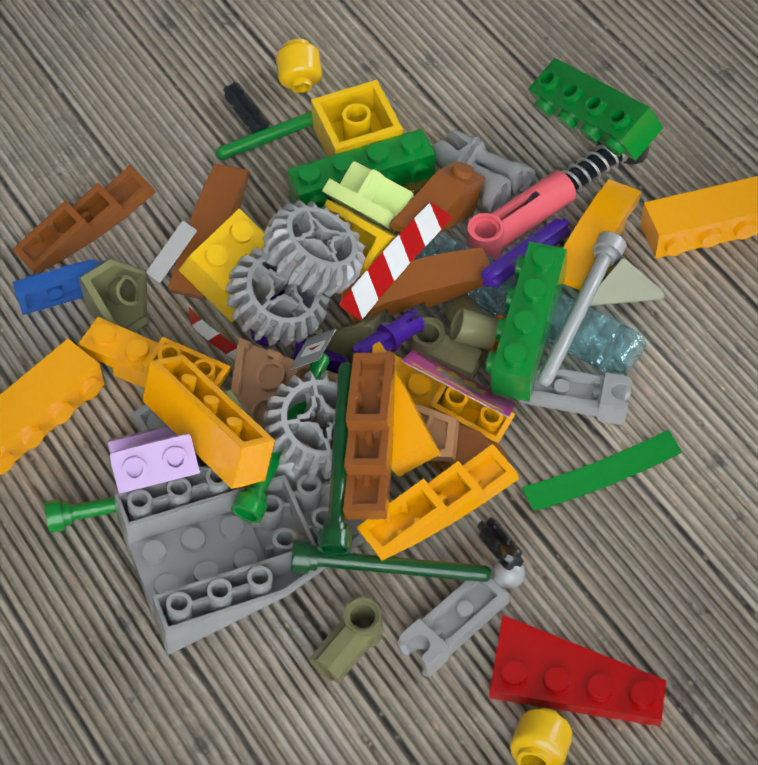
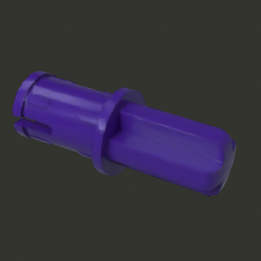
M410 309L391 323L380 324L377 327V332L354 345L352 352L372 353V345L379 341L387 352H396L400 349L401 343L425 329L424 321L421 316L412 320L418 312Z

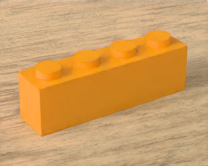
M758 176L644 202L640 226L655 259L668 255L676 256L685 251L702 247L710 248L719 243L736 239L743 240L757 235Z
M66 339L0 394V475L8 472L14 465V462L29 449L36 448L43 438L57 425L65 423L72 413L84 402L97 396L105 385L100 364L70 339Z
M179 355L150 361L142 401L176 435L190 434L195 453L231 489L265 481L275 440L186 356Z

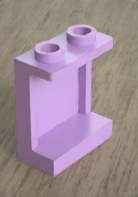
M167 425L107 440L119 494L200 473L190 434L176 435Z

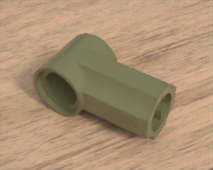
M460 295L454 300H448L444 313L451 325L450 339L458 343L490 350L496 341L498 318L484 314L470 296Z
M422 317L425 329L410 338L409 353L414 349L471 380L475 378L485 357L486 350L452 341L450 333L445 331L443 324L439 320L432 317ZM426 340H427V341H431L432 343H425V342H422V341H426Z
M364 597L353 599L347 604L341 621L309 658L310 663L322 676L331 682L334 681L339 684L365 651L380 642L383 636V622L379 605L374 600ZM363 618L373 621V624L366 628L354 626L356 621Z

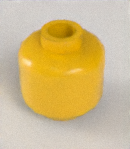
M305 39L287 41L277 52L276 65L281 85L292 89L295 93H305L310 91L312 86L320 82L323 74L318 48L309 43V41Z
M531 709L523 713L517 722L510 742L511 755L518 765H563L572 742V729L568 722L552 709Z

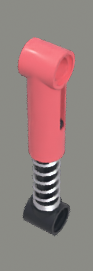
M599 145L596 147L595 152H588L585 158H579L576 164H570L567 170L553 171L492 213H480L473 216L467 225V249L482 247L489 263L492 264L502 256L503 249L573 202L576 199V191L581 192L583 185L590 186L592 179H600L602 172L609 173L610 167H618L619 163L632 165L643 162L648 156L649 146L635 161L624 154L618 157L604 145Z

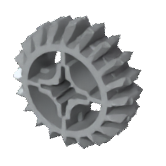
M299 200L294 205L287 203L276 214H273L262 238L265 243L262 251L269 255L267 263L277 266L276 275H284L289 279L288 285L295 283L300 286L301 292L309 289L316 297L321 293L331 297L336 292L341 294L344 290L348 289L350 284L354 283L360 275V270L366 259L363 254L365 246L358 241L360 234L350 230L351 223L343 222L339 218V213L332 214L328 211L327 206L318 208L313 201L307 205Z
M257 247L249 255L242 256L237 263L238 266L234 267L229 274L230 281L226 285L225 292L230 294L226 306L236 308L232 314V320L242 319L244 321L242 332L249 329L255 331V341L260 340L263 336L267 337L269 347L275 345L278 340H280L284 347L290 345L293 341L296 343L302 342L310 334L313 335L319 328L318 325L325 319L327 313L325 309L328 307L330 299L324 296V293L316 297L309 289L301 292L300 286L295 283L288 285L289 279L284 275H276L277 266L268 264L269 255ZM281 291H285L281 296H277L273 301L270 300L275 294L278 295Z
M309 371L305 373L303 381L294 375L290 378L288 386L285 384L279 385L276 390L277 396H271L267 403V407L270 410L265 411L263 416L264 423L268 424L264 430L275 440L272 453L282 452L279 458L280 465L287 464L289 461L293 462L292 472L294 475L298 474L301 468L308 469L307 475L309 479H314L318 470L321 471L326 480L331 478L333 449L331 450L330 443L332 436H334L338 378L335 382L329 381L327 371L321 373L319 380H316L312 372ZM306 401L307 406L304 414L297 415L296 419L287 420L288 410L294 405ZM300 441L308 443L311 446V448L302 444Z

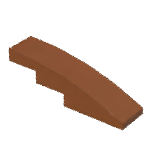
M214 163L189 222V225L195 228L197 232L175 263L168 290L171 293L206 301L207 298L179 269L187 258L241 207L250 175L249 170Z
M129 165L105 188L98 182L73 206L65 200L12 250L34 274H37L68 258L101 237L134 212L156 191Z
M483 248L447 252L413 260L364 318L386 309L389 316L421 303H424L428 309L483 287L482 282L484 279L481 276V272L490 265ZM361 276L340 294L341 299L345 297ZM347 312L351 323L359 321V319Z
M394 352L353 353L346 413L348 437L344 467L347 478L343 513L346 520L387 519L394 425Z

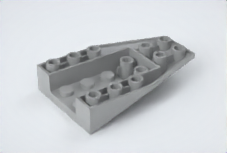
M291 461L287 464L279 465L265 493L267 496L265 503L268 508L260 523L245 521L231 511V506L237 494L243 492L251 484L231 489L208 465L200 467V473L120 494L119 492L114 493L117 521L167 655L288 596L326 569L325 567H317V571L309 570L308 574L291 573V557L294 539L309 540L311 545L318 544V532L323 529V524L328 522L331 478L326 480L321 471L318 470L315 478L309 479L307 475L308 469L301 468L300 472L294 475L292 472L294 463ZM345 519L344 523L348 525V531L352 533L351 550L366 541L356 527L367 519Z

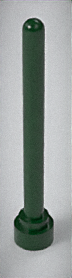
M348 362L342 363L338 368L328 522H325L323 529L318 532L317 550L330 555L348 554L351 552L352 533L348 531V525L344 523L345 516L343 513L347 478L344 467L348 437L346 413L352 364Z
M294 539L291 573L308 574L309 570L317 571V567L476 582H487L492 577V570L485 565L389 557L381 561L377 555L357 553L330 555L318 551L317 545H311L309 540Z

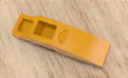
M100 317L96 318L78 343V347L93 359L111 366L115 377L144 388L150 361L184 355L219 388L231 371V366L170 339L162 337L158 343Z
M395 355V367L414 403L452 416L458 420L460 425L477 430L490 442L494 441L499 444L515 413L512 412L508 418L402 362L403 359Z

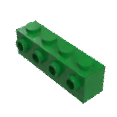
M556 58L549 63L528 88L536 100L534 106L539 112L548 118L552 115L556 116L558 121L569 130H573L575 127L578 128L593 143H597L598 140L603 142L604 146L618 157L624 154L636 161L664 128L647 105Z
M418 129L287 169L289 197L292 204L294 205L298 200L302 201L305 205L313 201L318 208H323L327 200L338 203L322 192L327 181L330 178L340 184L352 162H357L370 170L375 169L385 178L410 190L425 185L435 174V152L423 129Z
M529 242L526 255H519L514 275L515 278H518L516 287H509L506 296L505 309H509L506 319L500 318L497 325L495 340L499 341L497 351L490 350L487 358L485 372L491 374V394L530 402L566 276L567 249Z

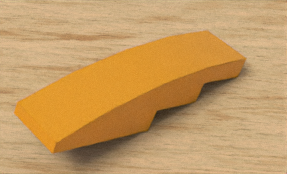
M608 179L582 215L563 247L567 249L566 276L563 284L578 290L581 289L595 261L593 246L599 234L609 231L620 236L624 231L628 216L639 204L642 191Z
M492 444L463 466L458 461L429 483L424 478L388 504L387 519H367L356 528L381 561L430 537L478 508L519 479L518 473Z

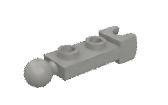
M540 365L530 402L519 400V403L597 416V421L622 425L626 421L628 409L626 401L630 398L633 380L628 376L605 373V376L559 368L553 382L549 386H543L538 382V375L543 365ZM491 374L489 375V383H490V386H491Z
M498 560L493 568V576L489 581H465L422 620L420 618L416 620L400 635L398 639L400 654L402 656H409L415 650H425L426 653L422 656V664L424 666L422 668V675L425 677L433 675L448 661L449 656L509 603L510 595L503 589H514L521 585L526 574L524 566H515L509 571L503 568Z

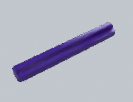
M565 218L563 220L554 219L484 268L481 272V276L484 279L482 284L487 288L489 286L497 288L515 275L517 259L519 255H526L529 242L555 246L570 235L571 230L568 227L570 222Z

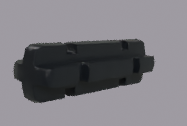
M233 82L231 85L224 87V98L233 106L232 108L244 124L249 126L248 129L252 134L269 128V121L260 113V109L249 95L244 93L245 90L239 83Z
M490 517L486 522L480 521L477 526L481 531L479 537L486 543V546L496 559L499 560L503 568L511 571L515 566L521 567L524 562L521 557L522 550L515 544L498 520Z

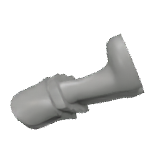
M453 130L447 134V142L438 140L431 146L435 152V162L442 168L454 162H462L472 166L474 172L485 177L482 186L483 195L481 202L482 208L486 213H492L507 203L511 195L516 197L531 187L535 181V169L525 163L510 161L488 152L479 137L469 136L458 130Z

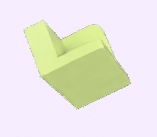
M357 162L351 163L340 184L329 178L322 190L334 201L348 207L392 233L395 230L390 228L391 222L414 197V194L408 189L385 178L377 170H370Z

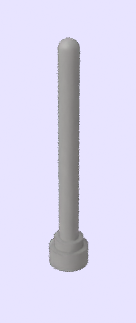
M609 231L599 234L593 246L595 261L538 375V382L541 385L549 386L553 382L608 267L614 265L615 261L623 256L627 244L618 234Z

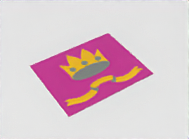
M414 349L402 360V362L508 418L516 404L503 396L491 394L490 389Z

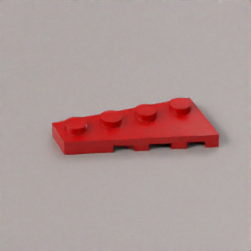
M502 615L489 698L661 726L666 689L665 679Z

